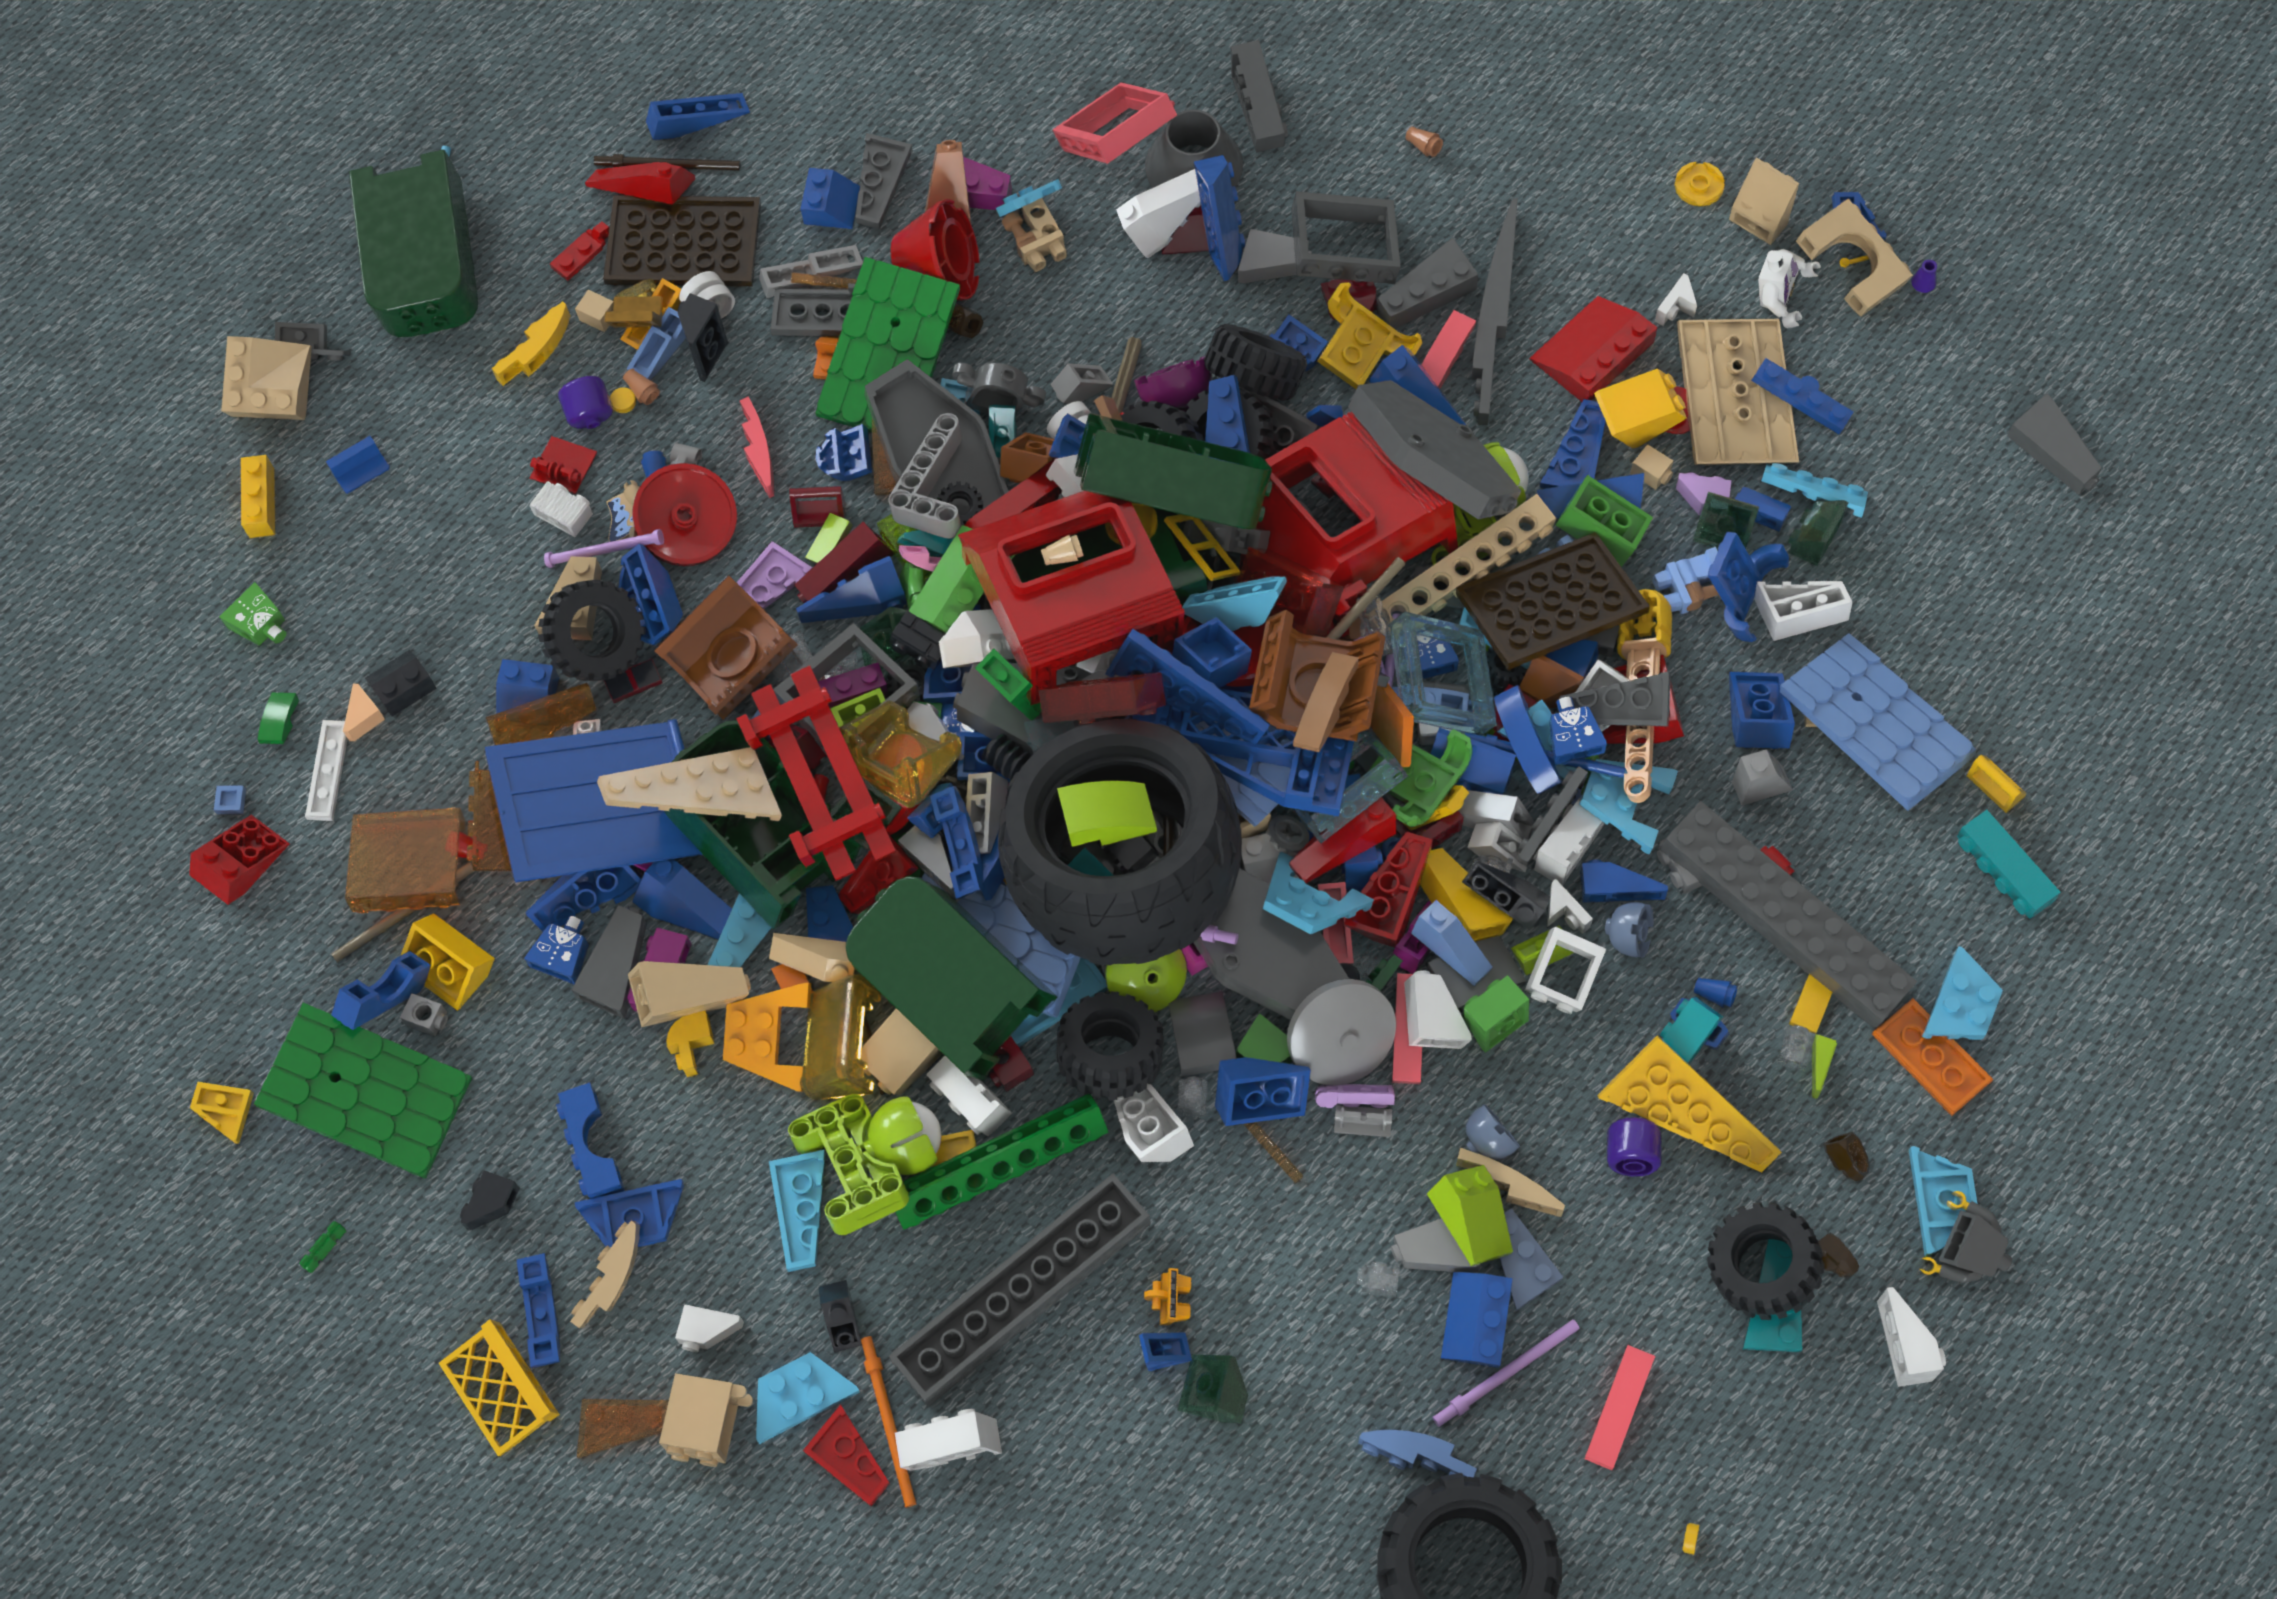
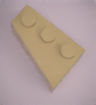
M571 556L550 597L555 592H560L562 587L568 584L587 580L601 581L602 569L597 557ZM549 597L548 601L546 602V604H549V603L551 602L550 597ZM585 606L576 612L571 622L572 639L592 640L597 606ZM541 612L534 625L538 634H542V627H538L539 619L544 618L545 613Z

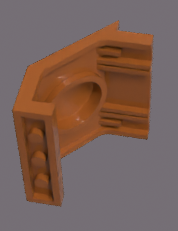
M728 575L654 651L685 679L708 704V708L715 715L718 714L724 720L798 644Z
M1287 610L1268 617L1249 709L1277 729L1297 732L1312 691L1332 652L1358 657L1359 666L1349 682V693L1339 708L1340 717L1328 736L1357 741L1359 732L1370 729L1385 636L1380 632H1376L1356 641H1342L1306 635L1292 628L1294 615Z

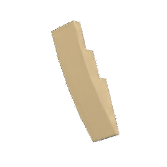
M1460 1148L1456 1166L1469 1169L1484 1165L1498 1188L1508 1191L1506 1202L1562 1217L1565 1205L1542 1186L1500 1162Z

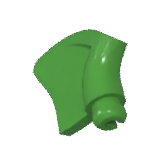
M907 562L901 570L899 580L906 595L908 609H910L924 587L923 568Z

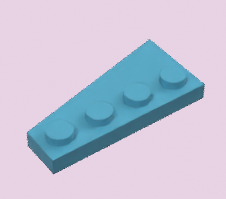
M825 1150L769 1161L788 1272L815 1267L817 1263Z

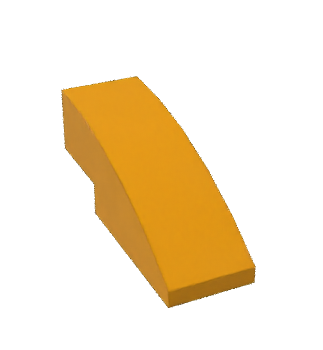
M663 278L652 296L663 297L662 316L668 307L678 312V307L681 303L679 298L681 288ZM627 327L620 340L638 350L651 327Z

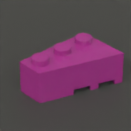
M964 157L969 207L996 210L997 207L1005 204L1003 199L1012 195L1010 175Z

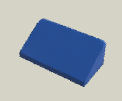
M952 783L941 784L937 786L930 795H933L949 787H952L953 785ZM929 795L907 818L928 837L933 838L943 828L941 822L936 821Z

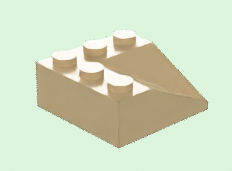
M227 336L221 411L233 417L305 420L312 346L253 337Z

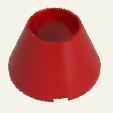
M944 199L938 201L893 236L891 241L892 265L899 266L900 268L959 284L960 291L957 300H967L975 294L979 283V275L974 276L975 263H980L978 245L972 225L964 210L956 208L953 205V200Z

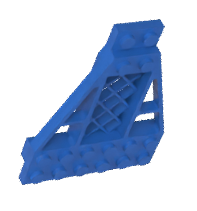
M1224 685L1219 688L1229 697L1237 699L1242 706L1251 711L1249 706L1252 694L1243 692L1253 691L1254 685L1243 687ZM1142 687L1132 719L1162 724L1178 730L1188 741L1199 744L1211 757L1223 775L1283 807L1339 816L1355 741L1328 737L1320 752L1294 747L1295 734L1292 731L1277 729L1271 733L1266 730L1263 737L1255 745L1246 740H1239L1241 738L1234 734L1226 736L1222 731L1224 725L1214 721L1211 723L1206 722L1209 727L1199 731L1195 725L1203 721L1201 720V714L1198 713L1192 717L1193 710L1186 713L1150 696L1147 689ZM1286 735L1290 742L1281 746L1276 739ZM1211 754L1245 759L1248 761L1247 769L1243 772ZM1255 762L1289 767L1291 770L1286 791L1281 792L1251 776L1253 764Z

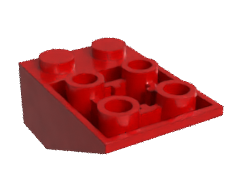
M250 815L192 852L190 855L189 875L229 905L248 891L290 843L253 815Z

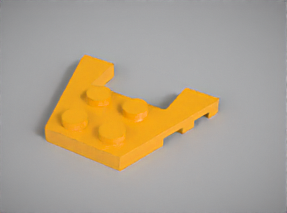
M801 983L727 1004L723 1060L790 1089L803 1092L806 1066L778 1064L781 1011L783 1006L810 1008L812 983Z

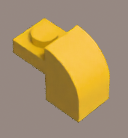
M706 1011L681 1017L671 1026L667 1035V1048L671 1054H675L678 1069L683 1070L687 1077L698 1075L693 1049L714 1044L710 1019Z

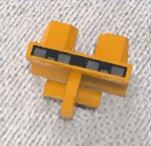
M1169 1268L1167 1273L1161 1274V1281H1153L1152 1290L1144 1292V1299L1152 1301V1310L1160 1311V1325H1170L1173 1322L1186 1321L1190 1318V1304L1179 1303L1177 1299L1178 1294L1187 1295L1190 1292L1191 1277L1178 1274V1269Z

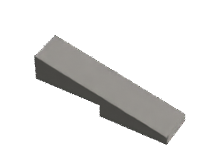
M856 245L810 253L808 260L761 268L759 280L766 298L774 296L775 289H797L861 268L863 261ZM847 255H852L855 258V262L849 263Z

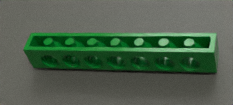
M1088 1093L903 1181L909 1194V1201L905 1207L895 1212L903 1230L917 1226L934 1215L942 1214L959 1203L967 1202L980 1193L992 1190L999 1184L1012 1178L1020 1177L1037 1166L1045 1165L1050 1160L1062 1154L1070 1153L1075 1148L1095 1141L1102 1135L1109 1133L1097 1103L1091 1094Z

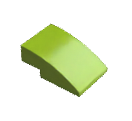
M1099 781L1057 788L1072 847L1100 840L1101 845L1104 846L1158 832L1144 783Z

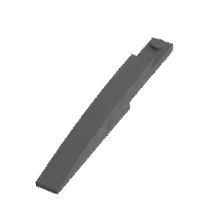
M1518 198L1512 199L1492 258L1480 310L1471 380H1476L1475 394H1480V401L1475 400L1473 412V416H1478L1477 425H1488L1496 338L1505 339Z

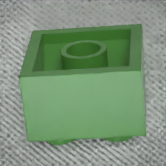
M1508 975L1502 980L1497 979L1487 987V991L1480 996L1475 995L1471 997L1464 1007V1020L1485 1053L1529 1021V998Z

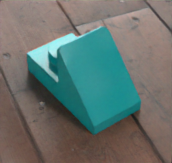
M989 406V437L996 457H1001V447L1014 440L1017 435L1016 406Z

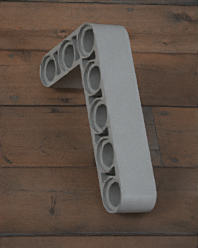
M945 413L936 419L888 498L895 522L949 539L954 538L962 526L958 509L950 503L928 496L962 441V433L956 415Z

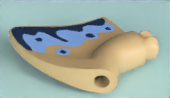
M630 480L631 485H628L626 482L624 484V493L606 501L611 512L609 542L629 538L630 527H634L632 509L636 493L639 489L636 481Z

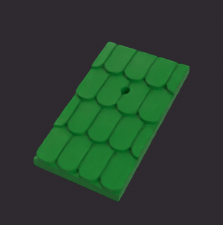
M865 257L817 403L816 416L850 427L863 424L868 428V432L878 435L865 398V385L907 359L932 378L957 301L960 285Z
M302 1003L254 1105L426 1179L472 1077L456 1068L431 1059L422 1053L385 1039L364 1028L357 1027L352 1030L331 1016L330 1013Z

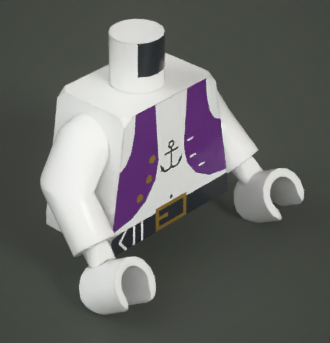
M1785 249L1768 252L1759 275L1760 306L1768 308L1777 317H1782V323L1785 328L1799 326L1796 321L1802 320V315L1799 311L1791 313L1786 311L1800 274L1799 270L1801 269L1803 277H1817L1818 275L1814 273L1813 269L1821 268L1819 262L1805 263L1803 258Z

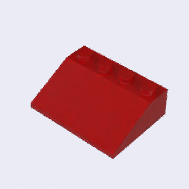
M1597 296L1534 353L1529 360L1581 402L1583 399L1592 400L1595 398L1594 393L1607 387L1654 343L1657 327L1639 312Z

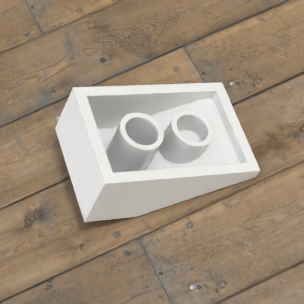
M1893 1287L1887 1288L1878 1299L1877 1304L1897 1385L1900 1387L1932 1382L1944 1370L1943 1366L1946 1365L1944 1351L1942 1348H1938L1937 1340Z

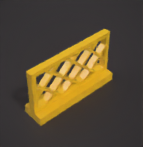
M490 1319L481 1326V1331L439 1362V1365L496 1454L501 1456L545 1422L552 1421L560 1414L501 1323ZM485 1338L489 1345L487 1358L474 1356L476 1344ZM458 1358L467 1359L464 1375L454 1374L449 1364ZM473 1360L486 1361L483 1378L470 1376ZM492 1362L501 1363L503 1366L502 1381L489 1379ZM457 1378L463 1379L462 1385L460 1384ZM469 1380L482 1382L479 1398H471L467 1395L466 1389ZM488 1383L501 1384L498 1401L485 1400ZM507 1385L516 1386L518 1389L517 1404L504 1402ZM472 1401L478 1402L477 1408L475 1407ZM484 1403L497 1405L493 1422L484 1421L481 1416ZM503 1406L516 1407L513 1424L500 1423ZM522 1408L530 1409L536 1417V1420L527 1427L519 1426ZM487 1425H493L492 1431L489 1429ZM498 1427L512 1428L509 1441L500 1446L496 1440Z

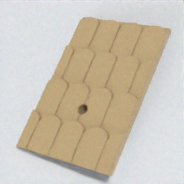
M1779 319L1678 320L1680 358L1682 359L1688 421L1695 465L1799 463L1792 406L1751 381L1765 358L1786 370ZM1733 363L1737 365L1738 370L1733 368Z

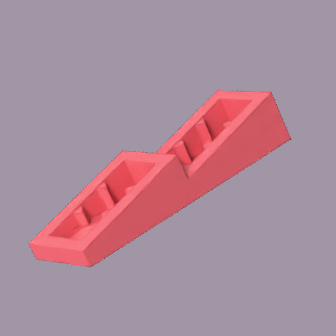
M1397 973L1396 1033L1394 1038L1392 1083H1421L1422 1047L1409 1046L1404 982L1413 974Z
M1627 1345L1585 1460L1613 1470L1653 1364L1654 1355Z

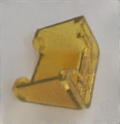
M889 700L839 727L864 783L906 807L912 808L925 799L961 754L962 743L960 737L951 732L941 734L938 743L909 727V714L907 710Z
M859 974L845 976L811 993L800 1087L808 1097L814 1100L843 1098L850 1094H858L860 1096L873 1094L874 1081L871 1079L867 1080L864 1075L863 1069H867L868 1063L861 1060L864 1013L865 1011L872 1010L873 1005L870 1004L871 1002L881 1001V993Z

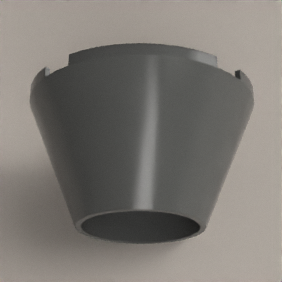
M1192 109L1178 113L1157 136L1147 152L1145 171L1151 187L1154 188L1195 169L1194 161L1223 155L1226 161L1232 164L1234 177L1230 178L1231 185L1236 187L1243 171V158L1237 143L1212 115L1202 110ZM1189 145H1200L1208 148L1199 153H1187L1179 150Z

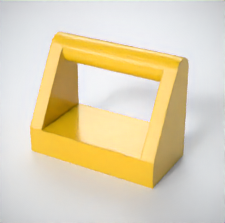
M1980 755L1973 762L1967 774V777L2005 813L2010 811L2027 794L1987 756Z

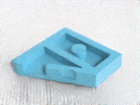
M1058 179L1035 190L1030 186L1018 192L1020 197L1015 193L1004 198L1005 204L997 207L996 210L999 216L1002 217L1061 189L1062 186Z

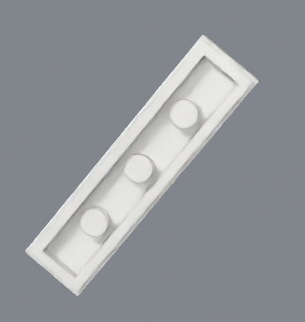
M322 721L305 814L307 820L333 821L348 740L343 732L345 721Z

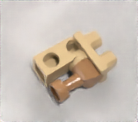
M1042 198L1022 207L1023 219L1031 231L1026 233L1021 227L1023 220L1018 212L1009 213L1002 219V224L1006 231L1013 232L1016 238L1017 253L1022 258V262L1024 265L1029 264L1035 272L1044 269L1046 266L1044 256L1051 254L1057 262L1067 257L1064 235L1059 230L1057 223ZM1039 208L1038 211L1031 214L1033 209Z

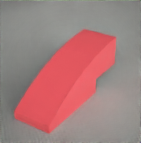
M1346 883L1318 884L1317 890L1324 891L1330 897L1340 901L1346 895ZM1342 917L1337 920L1335 925L1323 929L1322 936L1340 964H1353L1351 929L1344 925L1346 918Z

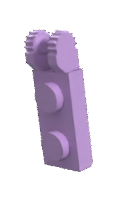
M1323 1084L1315 1089L1316 1103L1323 1108H1333L1337 1103L1351 1108L1358 1107L1360 1104H1371L1375 1108H1386L1388 1105H1394L1395 1101L1392 1085L1344 1084L1324 1086Z

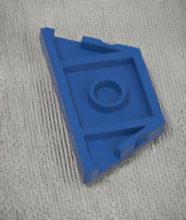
M682 1179L574 1203L577 1210L605 1246L612 1247L618 1239L615 1237L618 1229L624 1222L629 1224L632 1220L640 1224L638 1247L667 1241L684 1188V1182Z

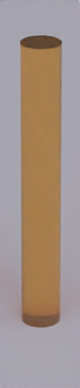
M793 272L791 276L792 283L848 288V284H856L857 279Z
M1257 1122L1243 1124L1294 1183L1303 1178L1301 1172Z

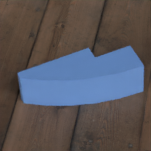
M668 307L662 316L661 327L651 326L627 367L628 370L633 368L649 380L660 371L686 338L677 311Z

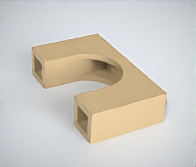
M1849 199L1805 229L1796 240L1811 260L1838 243L1854 244L1867 254L1871 263L1870 276L1852 288L1844 298L1860 317L1904 286L1913 276L1908 265L1896 256L1891 245L1880 237L1875 226L1864 218L1859 207Z

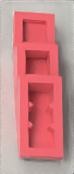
M1453 310L1422 363L1423 368L1439 389L1449 376L1452 366L1463 351L1464 343L1476 326V320Z
M748 396L740 400L743 413L748 422L742 424L745 437L750 443L749 446L744 448L749 464L767 495L771 498L774 496V474L770 451L759 416Z

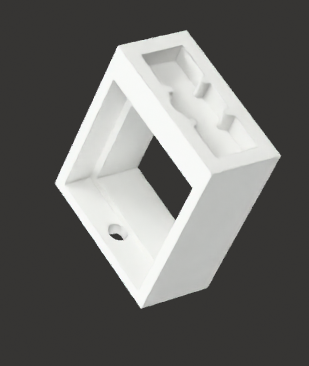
M1558 927L1550 929L1525 991L1532 993L1530 997L1542 1003H1546L1548 1000L1557 1004L1556 1009L1564 1013L1572 1014L1573 1011H1581L1606 949ZM1555 945L1591 960L1576 999L1540 985Z

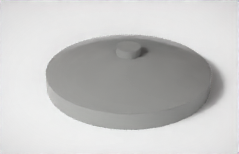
M1344 979L1325 984L1309 994L1300 1003L1291 1018L1287 1033V1046L1291 1059L1295 1065L1309 1067L1311 1070L1310 1079L1319 1084L1334 1086L1360 1080L1375 1070L1389 1053L1396 1033L1395 1013L1387 998L1376 987L1367 982Z

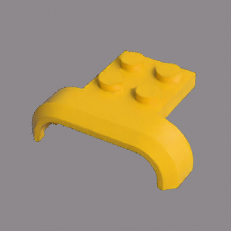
M1348 282L1340 283L1328 301L1330 313L1341 324L1317 362L1357 389L1358 385L1365 383L1382 354L1389 356L1401 345H1404L1415 356L1422 345V339L1419 333L1407 336L1398 332L1354 300L1349 293L1351 284Z

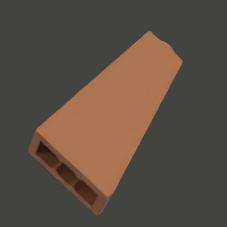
M946 140L936 146L925 211L938 201L951 199L954 201L953 205L956 208L964 210L971 223L962 142Z

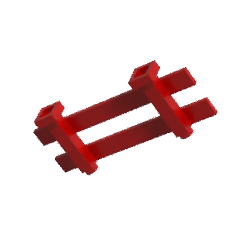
M809 665L790 674L799 692V697L780 705L772 685L769 684L751 693L760 715L750 720L748 715L744 714L736 719L752 750L763 746L760 739L770 735L813 829V832L805 836L800 831L789 835L799 859L807 867L815 863L813 855L822 851L835 880L838 881L856 872L843 843L844 840L863 832L876 862L896 853V850L882 822V819L886 818L880 803L874 804L828 703L832 702L826 687H820ZM807 716H810L853 810V813L836 821H833L790 727V724Z

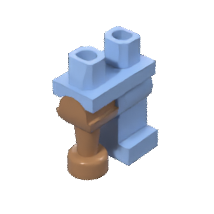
M1716 547L1706 550L1705 554L1690 559L1667 563L1664 571L1653 576L1652 582L1657 591L1670 589L1671 594L1664 597L1671 605L1672 612L1679 610L1680 614L1688 613L1700 608L1706 599L1716 595L1721 598L1714 585L1701 586V584L1711 581L1708 577V570L1718 553Z

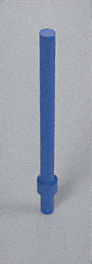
M1465 732V735L1470 739L1515 754L1511 743L1499 740L1498 736L1489 734L1481 736ZM1546 750L1548 757L1553 760L1552 751ZM1585 758L1562 763V765L1575 768L1579 766L1584 770L1620 778L1624 777L1626 769L1625 767Z

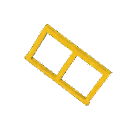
M1182 514L1165 518L1164 522L1210 581L1241 574V571L1199 518ZM1193 520L1209 541L1191 544L1175 523ZM1214 547L1230 569L1214 573L1197 551Z

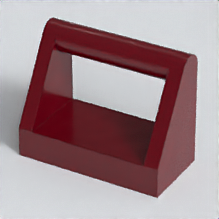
M841 486L789 489L794 528L823 527L830 513L846 519V502ZM798 498H837V500L798 501Z

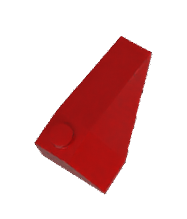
M654 162L597 169L585 184L586 187L673 205L695 180V175L681 166L671 165L667 162Z
M1365 794L1340 809L1339 816H1333L1289 862V866L1301 880L1308 883L1395 835L1396 813L1381 796Z
M1406 832L1388 854L1387 859L1377 872H1374L1369 878V882L1361 891L1364 895L1374 899L1371 909L1366 912L1363 910L1357 911L1354 917L1346 918L1344 925L1372 941L1395 948L1403 938L1408 926L1433 839Z

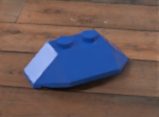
M638 544L621 557V565L623 567L619 578V588H623L628 592V598L636 600L638 603L635 607L637 612L643 613L644 619L640 620L641 627H646V635H641L640 641L656 645L674 631L683 613L668 571L644 545Z

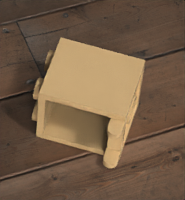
M675 1373L659 1443L666 1450L667 1454L672 1455L671 1459L676 1461L688 1462L689 1457L700 1460V1464L717 1467L718 1462L726 1463L738 1406H751L753 1398L747 1394L746 1388L742 1385Z

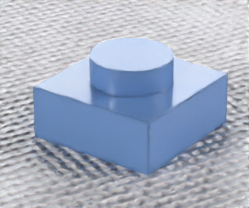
M217 786L214 812L216 814H243L246 796L245 787Z

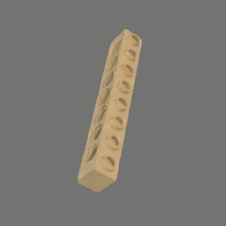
M1534 495L1368 610L1365 615L1366 622L1374 633L1380 632L1385 636V643L1389 640L1395 642L1404 635L1403 630L1411 625L1414 628L1426 619L1425 615L1432 610L1435 613L1440 611L1447 605L1446 601L1452 596L1458 598L1456 587L1489 575V571L1494 567L1501 568L1511 560L1510 556L1517 551L1523 553L1530 548L1534 539L1537 537L1542 539L1554 530L1553 526L1556 517L1539 495ZM1528 523L1531 525L1532 530L1524 531L1520 528L1519 524ZM1506 537L1511 541V544L1503 546L1498 542V539ZM1485 552L1490 556V559L1486 561L1480 560L1476 554ZM1457 567H1465L1469 573L1467 575H1459L1455 569ZM1442 581L1448 588L1438 590L1435 588L1434 583ZM1416 596H1421L1426 600V603L1417 605L1412 599ZM1400 611L1404 614L1405 618L1395 620L1391 613Z

